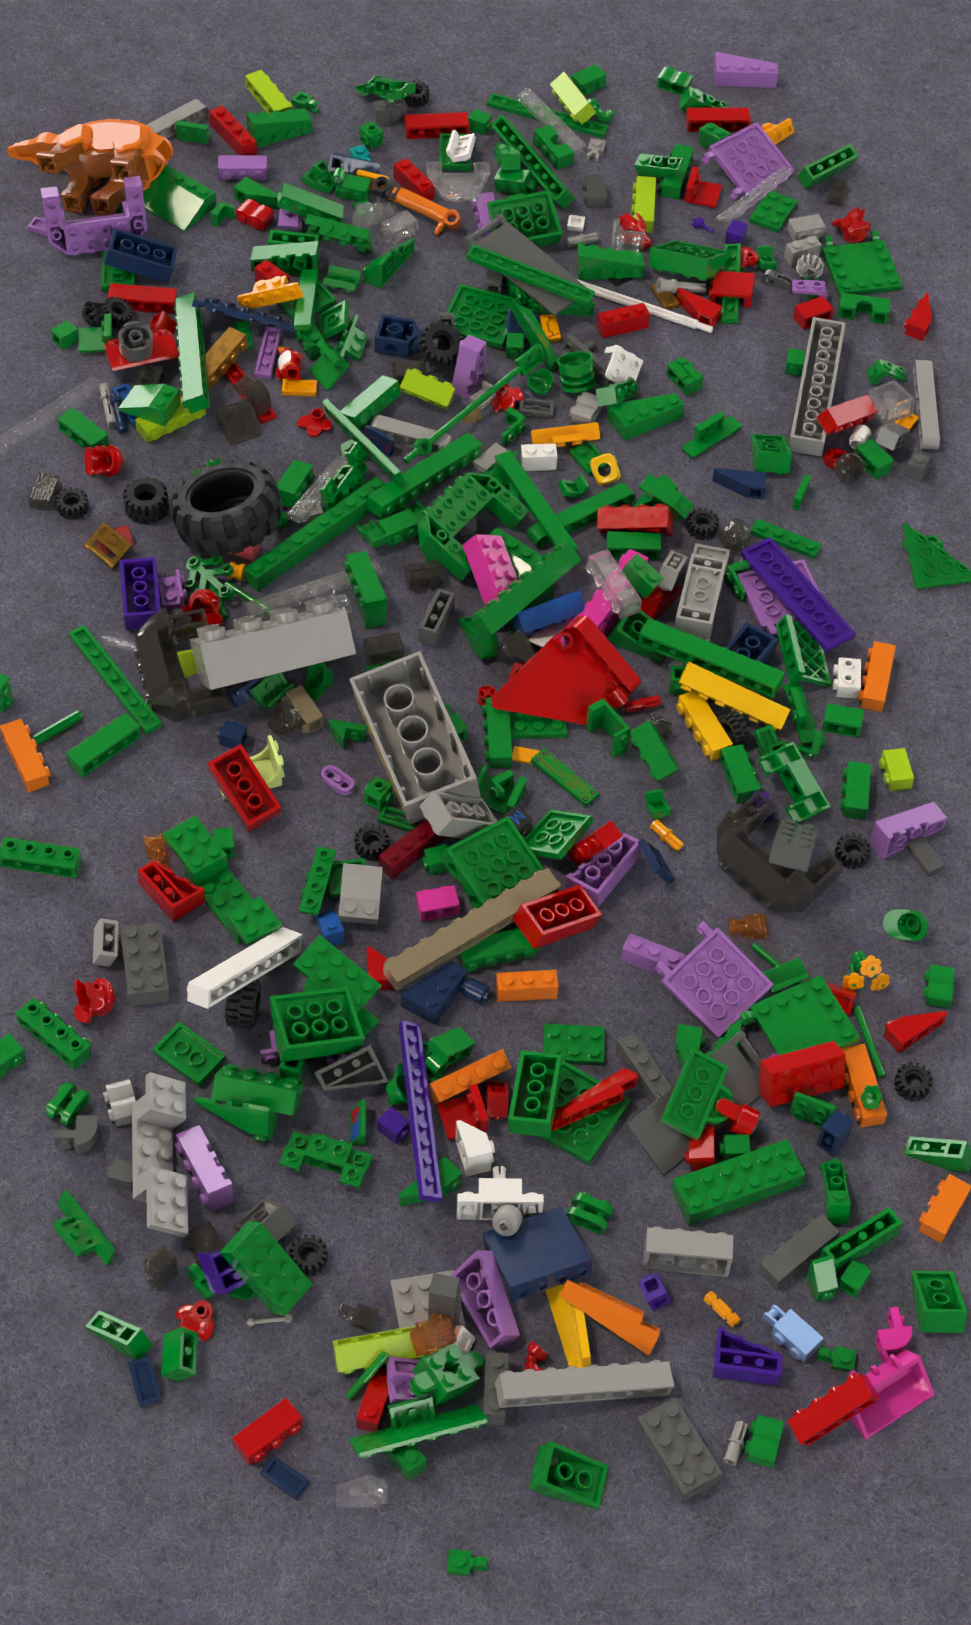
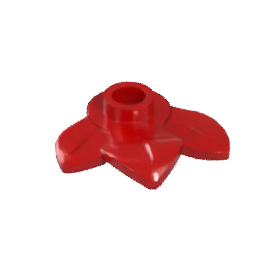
M741 247V268L755 266L759 259L758 254L749 247Z
M505 384L496 392V397L492 402L493 410L499 412L501 409L505 411L509 407L514 409L515 401L523 400L524 394L519 388H511L508 384Z
M320 408L313 409L309 415L302 416L297 422V427L306 428L307 434L310 437L318 436L322 430L330 431L332 426L331 421L326 418V414Z
M200 1300L194 1305L185 1304L176 1311L175 1317L181 1320L179 1328L183 1327L198 1333L204 1342L212 1335L214 1330V1323L211 1319L213 1307L209 1302ZM204 1307L205 1313L199 1315L198 1310Z

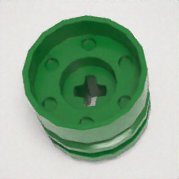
M576 351L559 357L557 361L563 391L579 393L590 390L596 385L592 354Z

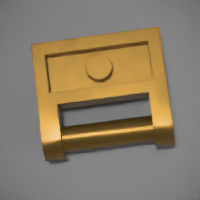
M103 522L83 547L93 552L108 564L107 567L112 570L132 544ZM97 540L116 556L113 559L110 558L93 543Z

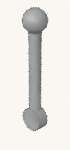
M286 1314L284 1317L258 1320L249 1318L247 1325L252 1327L255 1324L283 1321L291 1323L292 1315Z

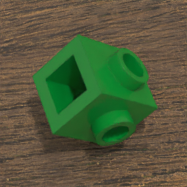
M370 121L359 127V140L370 150L383 144V130L374 122Z
M376 776L365 787L364 803L378 811H381L386 803H390L393 798L392 784L386 779Z

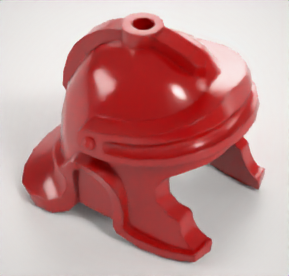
M860 207L852 209L845 218L832 221V227H839L843 238L849 243H861L867 237V232L871 230V223L863 221L866 210L862 209L859 211Z
M109 444L107 447L104 445L86 448L85 470L87 475L99 474L107 476L108 474V476L112 477L120 472L124 459L118 447Z
M200 589L195 591L189 598V606H182L183 613L196 623L197 628L212 624H219L220 627L223 622L219 610L220 598L211 590Z
M97 978L90 985L88 981L84 984L79 979L75 980L74 992L78 997V1005L74 1008V1016L79 1022L87 1024L90 1022L91 1017L95 1015L103 1016L110 1012L114 1002H116L115 991L110 981L104 978Z

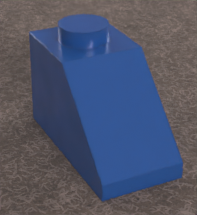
M333 910L321 912L318 916L313 915L319 934L333 946L344 943V930L338 915Z

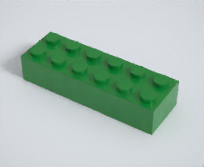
M788 1139L674 1178L671 1191L689 1226L803 1185L805 1172Z

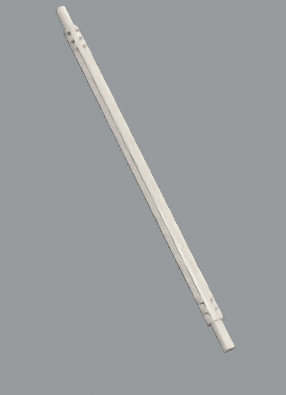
M578 280L588 289L595 291L596 296L625 306L644 303L652 315L692 329L697 328L709 333L713 331L712 326L700 323L697 319Z

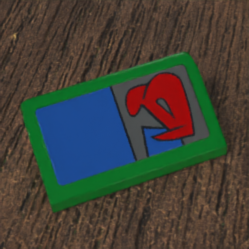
M365 1099L360 1100L350 1109V1144L352 1146L366 1145Z

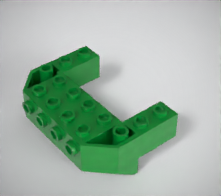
M467 472L463 477L459 476L453 482V487L448 486L443 492V497L439 495L434 500L432 508L428 506L422 514L424 516L418 523L420 548L426 561L431 564L437 559L461 582L472 570L463 546L453 537L476 514L480 515L486 508L511 530L530 511L491 474Z

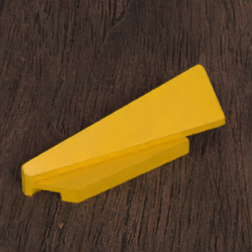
M565 1284L545 1290L569 1367L586 1368L591 1365V1356L584 1312L561 1297Z

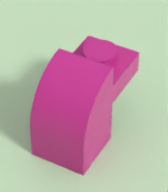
M898 1307L889 1308L886 1316L889 1329L878 1330L875 1336L878 1354L885 1350L888 1356L891 1354L896 1356L905 1350L912 1336V1326L905 1327L903 1314H900Z

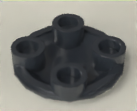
M91 301L85 303L81 314L89 325L101 327L103 318L100 316V311L104 303Z

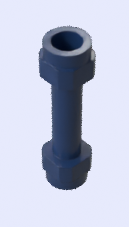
M112 393L109 400L115 410L117 419L115 424L116 430L119 434L127 433L128 424L124 421L122 412L118 410L122 399L119 393Z

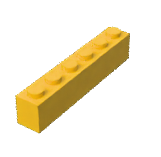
M691 662L686 664L678 682L683 690L691 692V690L698 692L697 696L705 700H708V698L715 700L714 704L722 708L727 706L739 712L740 716L742 714L749 716L748 720L756 724L761 722L766 724V726L772 724L774 731L782 729L791 710Z

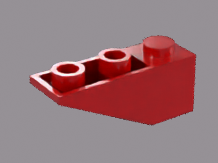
M677 288L676 299L683 309L693 319L714 327L721 318L722 306L682 288Z
M928 293L924 295L923 299H919L917 308H913L910 319L907 318L904 323V328H906L904 334L922 342L929 332L932 321Z
M677 583L672 591H665L657 587L646 599L642 598L639 609L652 619H656L682 594L683 589Z

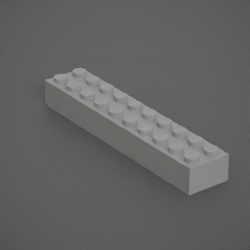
M815 317L812 319L789 441L791 452L822 457L826 433L817 416L827 408H830L832 404L845 322Z

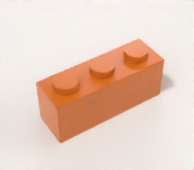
M557 970L496 973L497 1002L557 999Z
M951 1174L948 1175L946 1181L943 1179L940 1181L936 1189L939 1191L938 1195H932L927 1205L930 1207L929 1211H923L918 1221L921 1224L919 1231L940 1243L944 1240L971 1190L970 1184Z

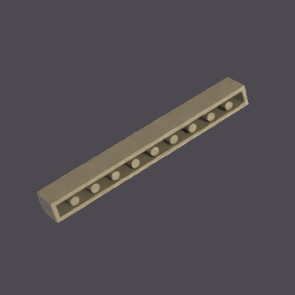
M548 868L543 871H536L526 881L525 879L519 881L514 888L504 890L497 898L487 900L480 908L470 910L463 918H456L446 928H439L429 938L424 937L412 948L407 947L400 955L387 959L384 963L383 974L396 991L514 922L512 918L521 904L559 892L561 884Z

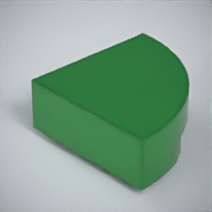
M246 1283L230 1293L231 1297L239 1300H248L256 1296Z

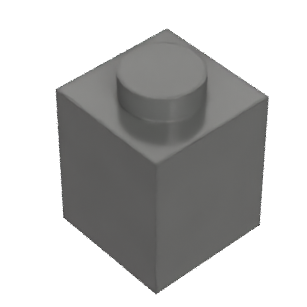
M114 1158L112 1165H108L105 1174L109 1186L133 1192L132 1163Z

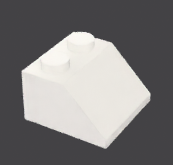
M461 1120L456 1121L455 1141L466 1176L491 1171V1163L494 1162L493 1153H495L493 1141L488 1140L485 1132Z

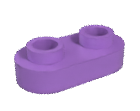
M328 765L322 769V781L340 795H349L354 791V780L338 767Z

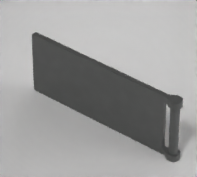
M498 214L493 221L471 236L468 235L463 239L464 243L469 247L472 244L585 287L508 223L501 214ZM498 224L502 225L501 227L496 229L494 232H492L479 242H474L476 239H478L479 237H481L482 235L496 227ZM505 275L553 316L574 303V301Z
M743 1030L737 1032L730 1040L710 1055L715 1060L729 1066L722 1085L731 1091L734 1095L732 1096L733 1103L739 1106L742 1103L748 1105L760 1095V1079L735 1045L737 1042L740 1043L760 1071L761 1059L745 1038L746 1034ZM675 1085L627 1123V1127L661 1174L667 1173L685 1158V1151H689V1142L693 1139L660 1122ZM725 1120L719 1124H713L715 1132L728 1121ZM705 1123L703 1130L711 1124Z

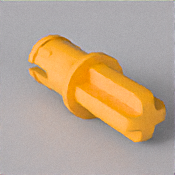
M659 819L651 824L650 829L661 838L662 842L665 841L676 851L683 847L684 844L673 834V830L665 827Z

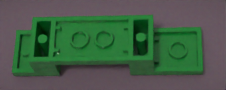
M196 816L162 833L165 842L183 863L185 878L191 884L205 889L206 905L238 945L245 942L249 947L282 928V923L260 896L252 899L228 869L227 854Z

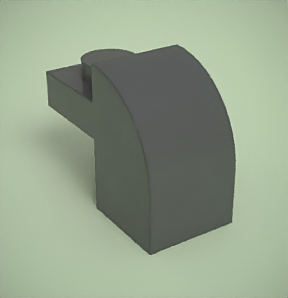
M489 270L486 275L485 290L501 294L502 287H507V277L502 273Z
M77 1115L75 1130H54L55 1147L61 1149L74 1147L75 1154H83L91 1150L98 1141L100 1127L98 1116Z

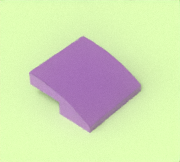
M389 1356L387 1361V1384L390 1404L418 1398L411 1391L409 1383L415 1375L412 1370L420 1360Z

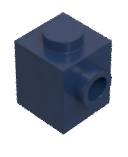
M226 720L217 732L219 745L231 749L240 744L243 746L248 737L247 726Z

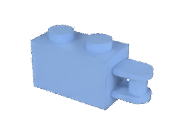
M773 1304L770 1307L771 1310L763 1314V1318L773 1327L771 1335L774 1341L779 1345H784L794 1359L804 1363L821 1346L823 1337L793 1310L790 1309L785 1313L777 1305Z

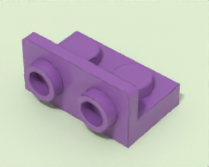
M177 569L176 576L158 578L163 610L181 608L184 605V600H187L186 589L182 590V586H185L184 575L180 576L179 569Z

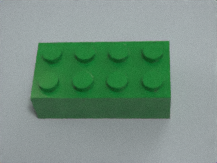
M521 1051L508 1118L509 1133L551 1137L563 1069L561 1054Z
M227 1064L215 1074L211 1099L225 1102L231 1101L239 1105L247 1103L269 1107L273 1112L292 1116L301 1104L304 1082L299 1081L297 1077L288 1076L283 1078L279 1077L277 1073L267 1072V1074L259 1073V1070L254 1068H247L245 1070L240 1069L238 1065Z
M248 1221L220 1251L221 1255L273 1315L285 1316L313 1285L261 1222Z

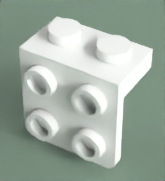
M621 346L606 347L604 354L610 356L611 360L605 377L614 383L635 378L636 382L643 360L636 357L635 354L624 350Z

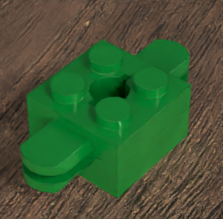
M453 1343L424 1355L412 1370L415 1375L411 1379L409 1387L418 1397L426 1394L431 1395L433 1403L437 1407L470 1392L480 1379L476 1373L484 1364L483 1358L475 1350L463 1354L458 1345Z

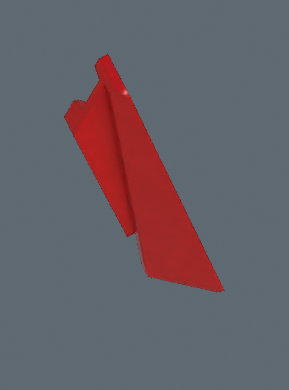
M622 1068L555 1111L552 1131L621 1102L624 1092L636 1087L638 1075L627 1068Z

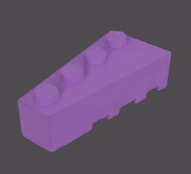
M715 52V86L776 88L778 78L777 63Z

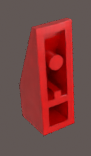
M941 1011L902 1016L897 1020H891L885 1026L886 1029L883 1037L900 1053L943 1025L947 1013Z
M379 1368L371 1378L356 1418V1428L369 1432L380 1429L389 1401L387 1369Z

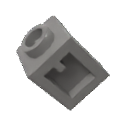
M484 380L482 382V389L470 396L469 401L472 403L493 385ZM496 393L484 401L478 408L482 410L491 404L496 397Z

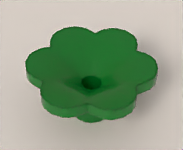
M867 1085L861 1094V1101L865 1109H877L883 1098L880 1093V1087L877 1085Z

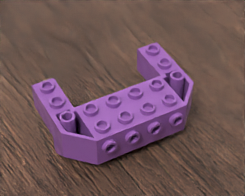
M140 176L123 178L126 201L122 202V214L69 221L65 220L63 209L61 210L57 186L41 188L43 213L49 243L67 255H78L87 252L107 251L113 228L142 236L147 231V222Z

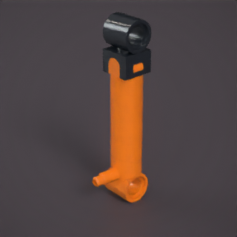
M384 176L374 180L373 184L378 196L386 197L388 201L396 205L401 204L438 222L434 235L438 236L444 225L449 230H458L461 227V218L456 210H449L413 193L393 180L390 183ZM386 185L385 188L379 189L380 186ZM456 218L454 222H449L450 219Z

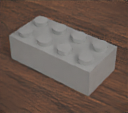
M432 791L419 806L423 816L432 825L434 833L439 836L465 839L497 822V819L483 798Z
M658 1226L647 1227L643 1252V1269L728 1277L733 1259V1235L723 1232L716 1234L706 1233L702 1230L691 1232L680 1228L670 1230Z

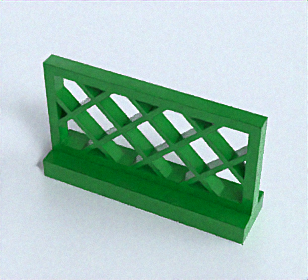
M785 614L776 624V629L789 682L795 684L798 680L830 687L832 683L823 649L799 622L793 621L791 615ZM801 635H802L806 640H808L809 643H807V642L801 637ZM810 644H812L816 648L817 652L810 646ZM805 649L813 656L812 658L804 651ZM814 658L820 663V666L813 660ZM809 663L816 670V672H814L807 664ZM817 673H819V674L824 678V680L821 679V678L817 675Z

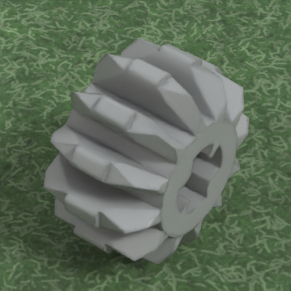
M809 253L807 256L802 255L798 259L796 272L799 274V277H803L805 280L808 276L809 280H812L823 274L824 262H822L821 257H817L816 254L812 256Z

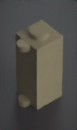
M302 685L285 692L281 702L287 704L302 726L300 730L303 733L309 734L324 727L323 715Z

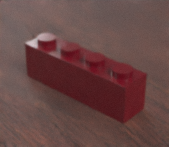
M425 819L379 855V867H382V872L393 880L424 855V849L435 847L447 836H439L434 833L432 825Z

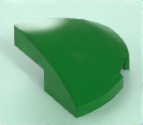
M322 159L315 163L312 169L301 178V181L320 192L330 193L334 187L333 183L331 185L333 172L328 170L327 163Z

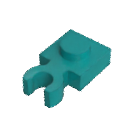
M364 145L349 148V153L352 157L371 161L370 154Z

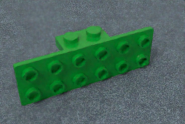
M426 1395L388 1405L391 1427L349 1438V1443L359 1458H370L378 1452H392L397 1447L404 1445L414 1446L419 1441L436 1440L441 1435L458 1434L461 1430L467 1428H480L482 1424L488 1423V1419L477 1404L435 1415L432 1396Z

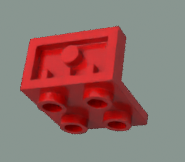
M693 167L686 186L684 202L716 208L722 185L700 181L699 168Z
M477 1084L469 1085V1093L465 1097L437 1104L448 1140L455 1139L456 1121L459 1120L483 1132L488 1131L489 1118Z

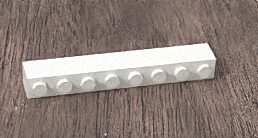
M284 927L273 932L188 982L187 1001L207 1009L299 954L301 952L303 934Z

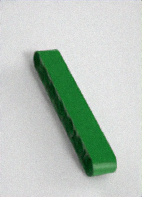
M620 483L556 514V516L570 534L598 520V508H603V506L607 505L614 508L629 505L635 500L636 495L625 483ZM539 523L528 529L526 535L537 548L551 543Z

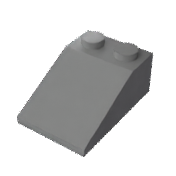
M343 863L338 914L341 922L377 925L382 867Z

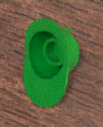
M325 662L309 665L307 669L304 689L312 701L315 702L333 683V672L326 666Z
M893 909L885 915L883 920V927L886 933L898 940L919 941L927 934L929 922H927L921 912L907 909Z
M403 1063L396 1066L394 1077L386 1084L389 1105L396 1104L401 1106L408 1104Z

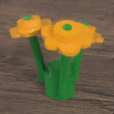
M861 950L851 955L850 960L852 963L848 965L851 974L844 976L843 987L851 990L864 987V977L855 973V970L860 971L862 975H868L870 978L874 977L870 985L872 991L883 990L890 984L889 975H885V973L879 974L882 971L880 959H876L873 955L866 957L865 953Z

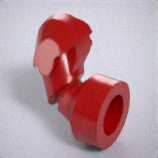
M532 1341L527 1347L528 1354L525 1358L527 1363L524 1362V1370L534 1369L535 1371H543L542 1368L538 1367L537 1363L544 1362L549 1354Z

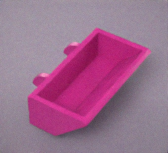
M905 1349L896 1356L893 1354L888 1356L884 1350L879 1354L882 1365L870 1367L871 1372L866 1374V1376L871 1381L880 1400L850 1419L865 1440L935 1395L919 1355ZM852 1370L848 1373V1377L855 1374L856 1372Z

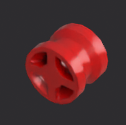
M490 685L480 687L478 690V704L481 707L485 705L486 698H491L496 693V689Z

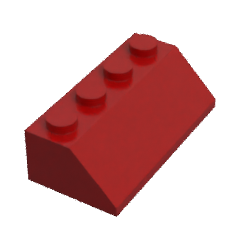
M167 329L158 330L157 333L153 334L152 355L150 358L139 362H128L119 351L117 339L109 340L106 344H103L107 364L112 371L177 358L179 356L173 334L170 330L167 331Z

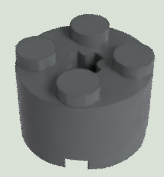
M131 321L124 324L118 333L121 355L128 362H139L150 358L153 351V333L150 327L143 325L139 321Z

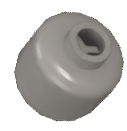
M502 1205L493 1217L492 1225L494 1230L502 1236L514 1235L522 1223V1214L514 1205Z

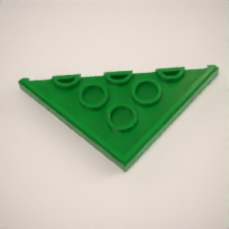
M908 523L902 524L915 590L971 583L970 568L951 557L941 547L933 544L926 536L911 528Z

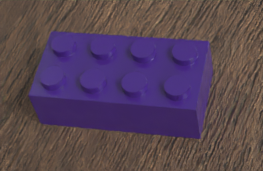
M156 557L119 560L125 630L162 627Z

